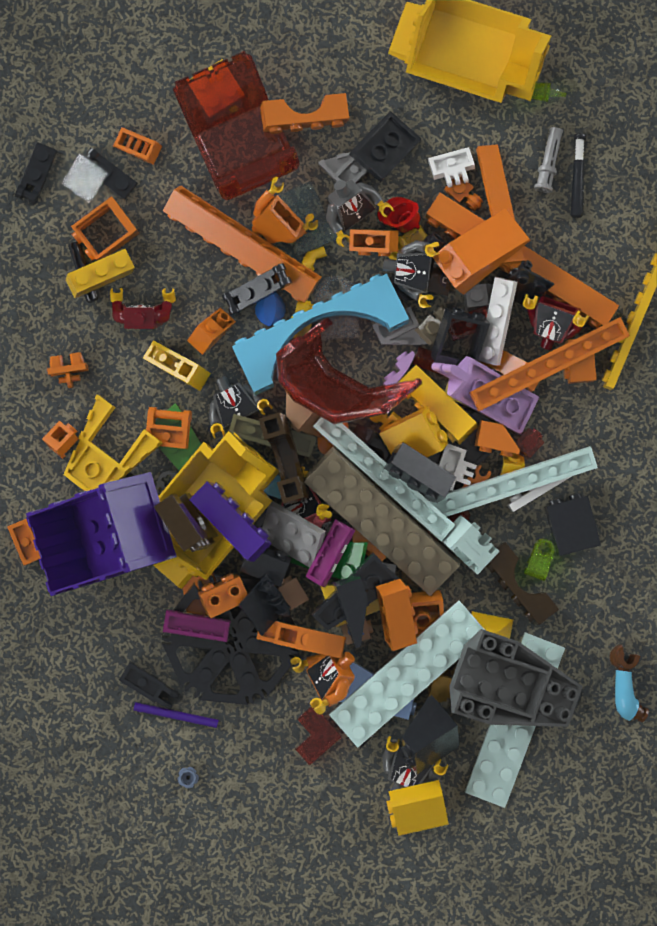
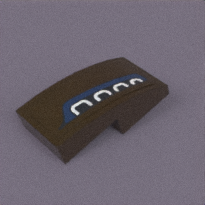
M434 260L427 291L448 296L451 282Z

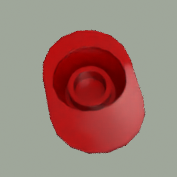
M403 197L389 199L386 203H389L394 211L389 207H385L383 213L387 217H384L378 210L377 216L379 221L394 227L401 233H407L412 229H420L419 206L414 201Z

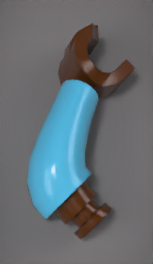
M618 644L610 652V662L618 668L615 677L616 708L624 719L628 721L638 719L642 723L647 719L649 709L646 707L642 708L639 705V700L635 698L632 672H629V669L634 668L638 664L641 656L630 654L628 661L625 662L624 648L622 644Z

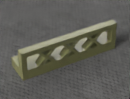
M237 414L233 415L229 429L232 434L236 433L243 439L271 446L268 441L264 440L258 420ZM291 430L297 453L311 457L316 437Z

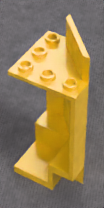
M426 0L425 4L422 5L406 2L388 54L403 60L407 64L406 73L500 103H502L506 94L531 101L536 82H538L545 57L550 48L551 35L529 29L532 19L472 0Z
M228 431L214 449L203 442L158 497L161 502L171 494H177L178 497H181L185 493H190L193 496L207 481L214 484L217 482L225 489L224 494L228 498L232 497L240 505L238 509L242 513H248L255 522L272 502L264 490L279 474V470L267 462L254 448L247 445L240 436ZM211 522L210 524L218 534L214 538V544L206 549L184 552L169 531L177 557L153 565L181 589L192 576L196 578L200 576L207 580L234 548Z

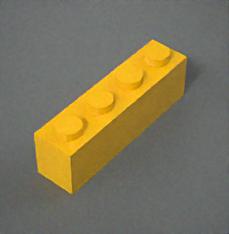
M417 365L398 382L401 388L399 390L406 399L411 397L416 402L414 406L418 410L428 406L430 411L436 415L439 427L441 426L446 431L445 433L452 443L456 441L460 445L478 427L477 422Z

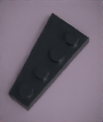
M374 553L350 575L358 574L361 579L365 578L369 591L366 592L368 597L367 606L378 599L376 586L399 579ZM336 591L311 614L327 631L345 620Z

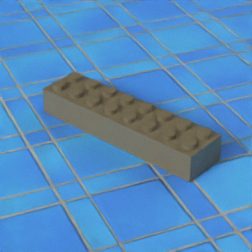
M335 446L305 475L304 483L428 595L431 596L460 567L459 559Z

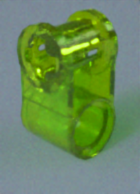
M539 539L535 542L531 556L527 561L529 563L528 567L524 570L525 575L542 581L546 580L555 551L554 544L551 541ZM547 543L546 546L549 548V551L541 554L542 551L539 549V546H544Z

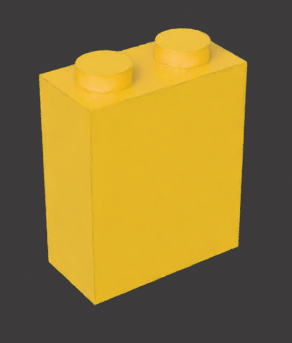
M428 406L385 426L379 433L391 454L396 446L404 442L425 457H430L443 451L449 443L447 434L444 430H441L437 423L436 415L430 411Z
M439 780L388 791L390 800L386 801L389 814L393 813V815L389 816L392 828L397 827L398 836L449 825Z

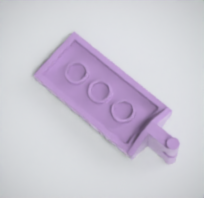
M468 356L457 366L436 362L432 364V370L449 378L447 395L477 412L478 410L469 392L502 376ZM523 389L479 411V413L521 435L539 396Z

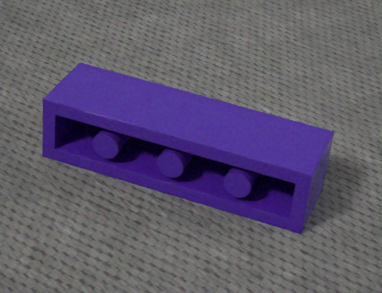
M207 481L189 500L247 561L255 562L272 544L267 539L269 535L262 528L259 527L257 529L253 524L254 519L248 513H242L238 509L240 505L232 497L228 498L224 494L225 489L216 482L214 484Z

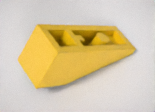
M154 340L143 357L146 361L201 391L211 374L200 365Z

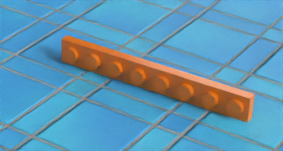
M621 317L470 391L469 394L479 412L630 335Z

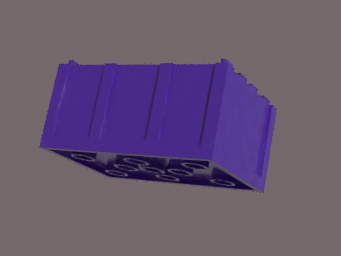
M151 472L98 485L99 488L77 493L73 498L49 504L47 508L26 513L28 526L32 528L35 540L33 542L35 549L40 554V566L46 574V586L50 596L101 582L177 557L169 530L154 508L155 505L160 503Z

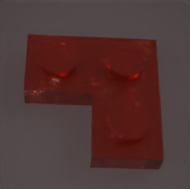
M309 707L297 718L311 735L295 749L309 766L341 738V735L322 714H317L312 707Z

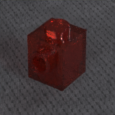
M530 428L526 429L515 441L520 449V453L527 459L531 458L545 442L542 440L543 435L535 428L533 430Z

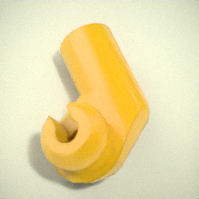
M324 246L308 251L301 263L314 271L313 265L315 261L327 256Z

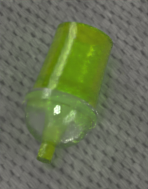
M536 82L532 99L551 104L557 102L560 96L566 97V93L561 92L560 86L554 84V82Z

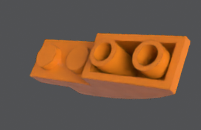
M275 621L263 636L258 632L256 638L286 647L342 658L346 637L278 621Z

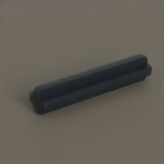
M78 242L70 243L68 247L76 270L86 266L87 263L81 245ZM95 290L84 294L88 303L98 300Z

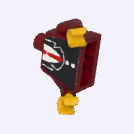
M111 288L110 300L112 302L113 319L115 322L123 324L124 329H155L169 320L172 303L176 301L175 291L172 289L171 293H166V288L162 290L164 302L122 304L123 289L120 288L119 293H114L113 288Z
M526 294L523 301V306L527 308L531 326L534 328V334L543 337L540 346L546 350H552L554 342L563 343L565 339L573 338L582 331L589 318L588 315L582 317L579 314L580 308L542 296L537 303L538 296L530 299L528 294Z

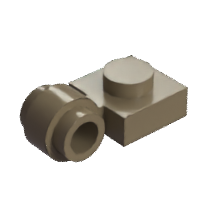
M439 306L433 312L435 317L431 314L428 315L415 329L428 345L435 341L445 308L447 307Z

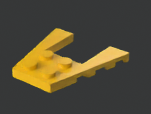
M98 394L95 397L96 401L93 409L89 411L86 418L88 421L84 431H81L79 435L80 440L77 448L73 450L63 474L84 491L99 488L98 485L122 479L163 443L144 429L120 463L97 447L91 441L116 408Z

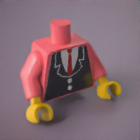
M301 466L305 477L309 471H304L305 467ZM309 486L307 487L310 499L293 504H283L282 502L281 506L320 528L324 523L331 520L332 513L327 511L329 505L322 504L316 493Z

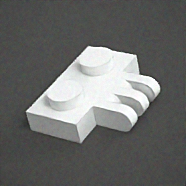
M469 147L428 158L434 180L445 177L448 188L452 187L451 179H454L456 186L461 184L459 177H462L464 183H468L466 171L475 169Z
M447 444L438 465L456 476L450 490L453 491L456 481L470 486L471 481L463 478L464 475L473 478L474 473L466 471V469L469 467L476 470L477 465L464 461L467 450Z

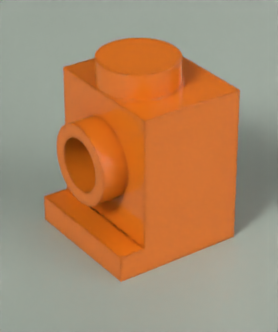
M58 421L42 440L63 459L65 457L64 454L79 438L75 435L77 430L69 423L65 426L61 421Z

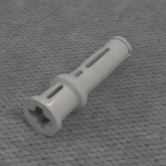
M551 127L549 129L543 163L538 167V181L534 185V189L545 193L553 191L551 186L553 177L557 173L555 163L563 130L560 128Z

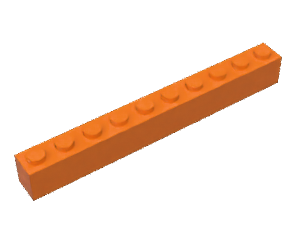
M442 193L438 194L425 216L431 226L435 228L440 226L445 229V234L452 239L458 238L485 221ZM522 247L524 261L529 260L533 265L531 268L532 272L554 283V286L542 294L543 296L547 294L554 300L580 308L579 314L582 317L588 315V324L595 329L609 323L619 307L618 304L528 247ZM501 264L499 268L509 273L514 268H518L520 264Z

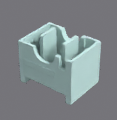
M460 515L454 521L455 526L442 542L478 575L500 551L492 543H489L492 539L486 533L483 536L478 531L481 528L475 522L471 524Z

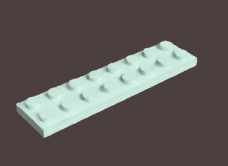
M458 600L416 637L417 644L401 650L329 715L358 748L460 658L464 645L479 630L485 629Z
M524 632L521 643L558 669L565 648ZM489 725L464 792L505 808L536 726Z

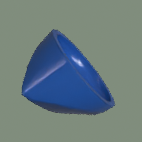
M274 293L256 303V317L266 326H273L274 323L282 320L285 316V303L278 293Z

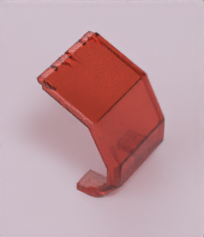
M245 51L231 56L232 61L228 62V59L211 65L212 70L210 71L207 67L193 73V78L190 80L186 76L175 81V87L173 88L212 180L224 200L233 199L267 184L275 177L280 178L297 170L300 165L294 146L290 147L283 130L277 134L263 131L260 106L263 101H268L269 99L254 60Z
M329 317L318 323L302 337L298 336L276 353L278 382L291 399L334 425L387 414L422 385L421 379L417 378L411 381L369 388L333 368L322 351L321 333L333 324Z

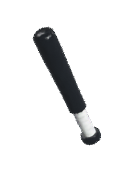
M582 133L574 134L576 155L573 162L570 215L573 218H581L584 212L585 161L583 160V149L587 136Z

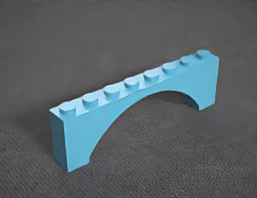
M377 274L369 279L370 282L366 284L358 283L350 288L351 291L344 294L339 292L325 303L323 301L317 302L312 306V309L306 312L304 310L293 314V318L287 321L285 319L277 321L273 324L274 327L268 330L263 328L254 333L255 336L249 339L244 337L237 340L232 348L254 395L256 396L274 387L272 381L274 370L282 351L299 331L315 321L333 316H356L374 321L386 327L389 332L408 324L409 317L388 275L381 276V274Z

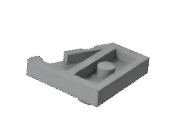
M350 152L318 162V165L335 182L339 180H344L345 182L353 180L357 183L368 172L349 155Z
M411 307L405 309L409 317L408 324L389 332L386 327L378 323L372 325L381 345L427 344L415 331L419 323Z

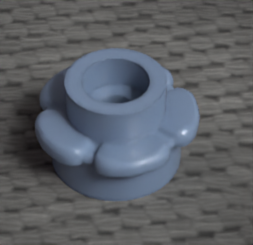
M182 768L179 771L178 782L181 786L192 788L198 782L199 776L194 768Z

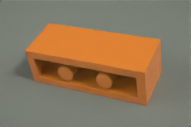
M401 579L376 586L385 641L392 651H396L417 644L416 634H418V629L415 622H413L415 611L412 604H410L409 598H412V593L409 586H405Z

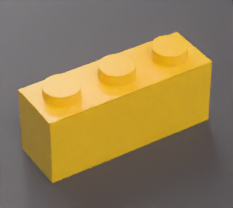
M123 249L68 273L66 282L74 298H78L132 274L135 267L126 249Z

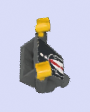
M339 180L334 185L335 191L328 196L329 205L327 207L326 220L333 233L337 234V244L344 247L342 239L345 237L347 242L350 243V236L343 234L342 230L344 232L376 210L377 207L375 205L379 206V211L384 217H387L383 213L385 207H389L392 211L394 210L389 203L382 201L381 195L371 185L364 183L356 184L353 180L348 182Z
M416 240L398 250L397 260L384 258L383 271L394 272V283L397 284L398 288L417 301L420 307L429 308L431 305H428L426 300H433L434 297L424 293H427L432 257L440 254L435 252L433 247L439 246V243L434 242L430 244Z
M223 376L215 381L220 392L213 395L214 400L210 402V431L213 438H216L215 434L218 431H221L224 436V429L230 427L234 414L247 418L258 412L265 415L263 409L267 406L271 409L273 407L261 393L255 396L250 385H241L238 382L231 386L227 376Z
M388 736L382 760L384 772L388 774L387 778L394 782L391 791L435 781L440 775L446 773L449 765L441 767L439 765L440 759L436 762L435 766L433 764L419 774H416L403 761L404 753L402 751L403 746L400 745V739L396 743H392L390 741L391 736Z

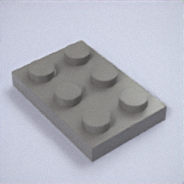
M274 501L267 508L262 528L269 535L267 539L272 543V546L286 552L289 556L309 568L322 546L326 532Z

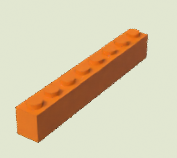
M183 186L173 190L163 209L170 219L181 222L190 232L198 233L207 243L215 244L221 248L220 250L224 254L232 255L238 259L241 265L255 270L258 276L269 271L274 266L284 263L286 275L291 278L292 284L281 290L289 292L292 298L305 303L322 278L319 274L305 267L302 263ZM276 275L275 278H276V280H277V282H278V281H280V280H279L278 276Z

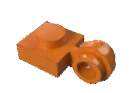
M459 177L460 185L456 186L454 179H452V187L448 188L446 186L444 188L458 203L466 198V205L471 210H479L482 207L483 200L475 193L473 195L469 194L474 187L469 182L464 183L462 177Z

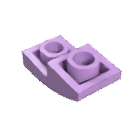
M405 351L396 358L398 362L395 363V366L399 372L392 371L384 377L386 381L383 385L387 391L393 388L409 369L415 356L413 351L409 354Z

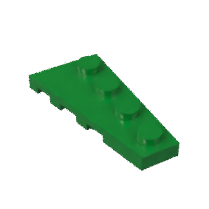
M350 541L332 577L341 580L348 578L364 562L368 542ZM291 559L290 563L310 569L296 559Z

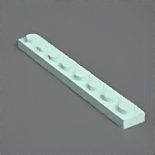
M328 410L313 425L321 435L438 540L442 541L455 526L453 522L418 491L410 489L407 483L401 479L392 477L384 469L386 462Z
M589 446L448 492L446 498L438 503L429 502L447 517L598 467L592 448Z

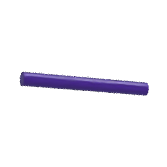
M137 702L134 705V711L217 728L219 721L218 719Z

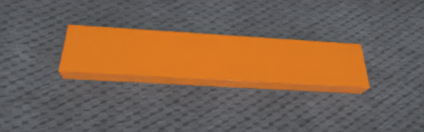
M498 144L478 146L476 152L491 217L506 208L515 219ZM522 248L502 263V265L520 264L524 261Z

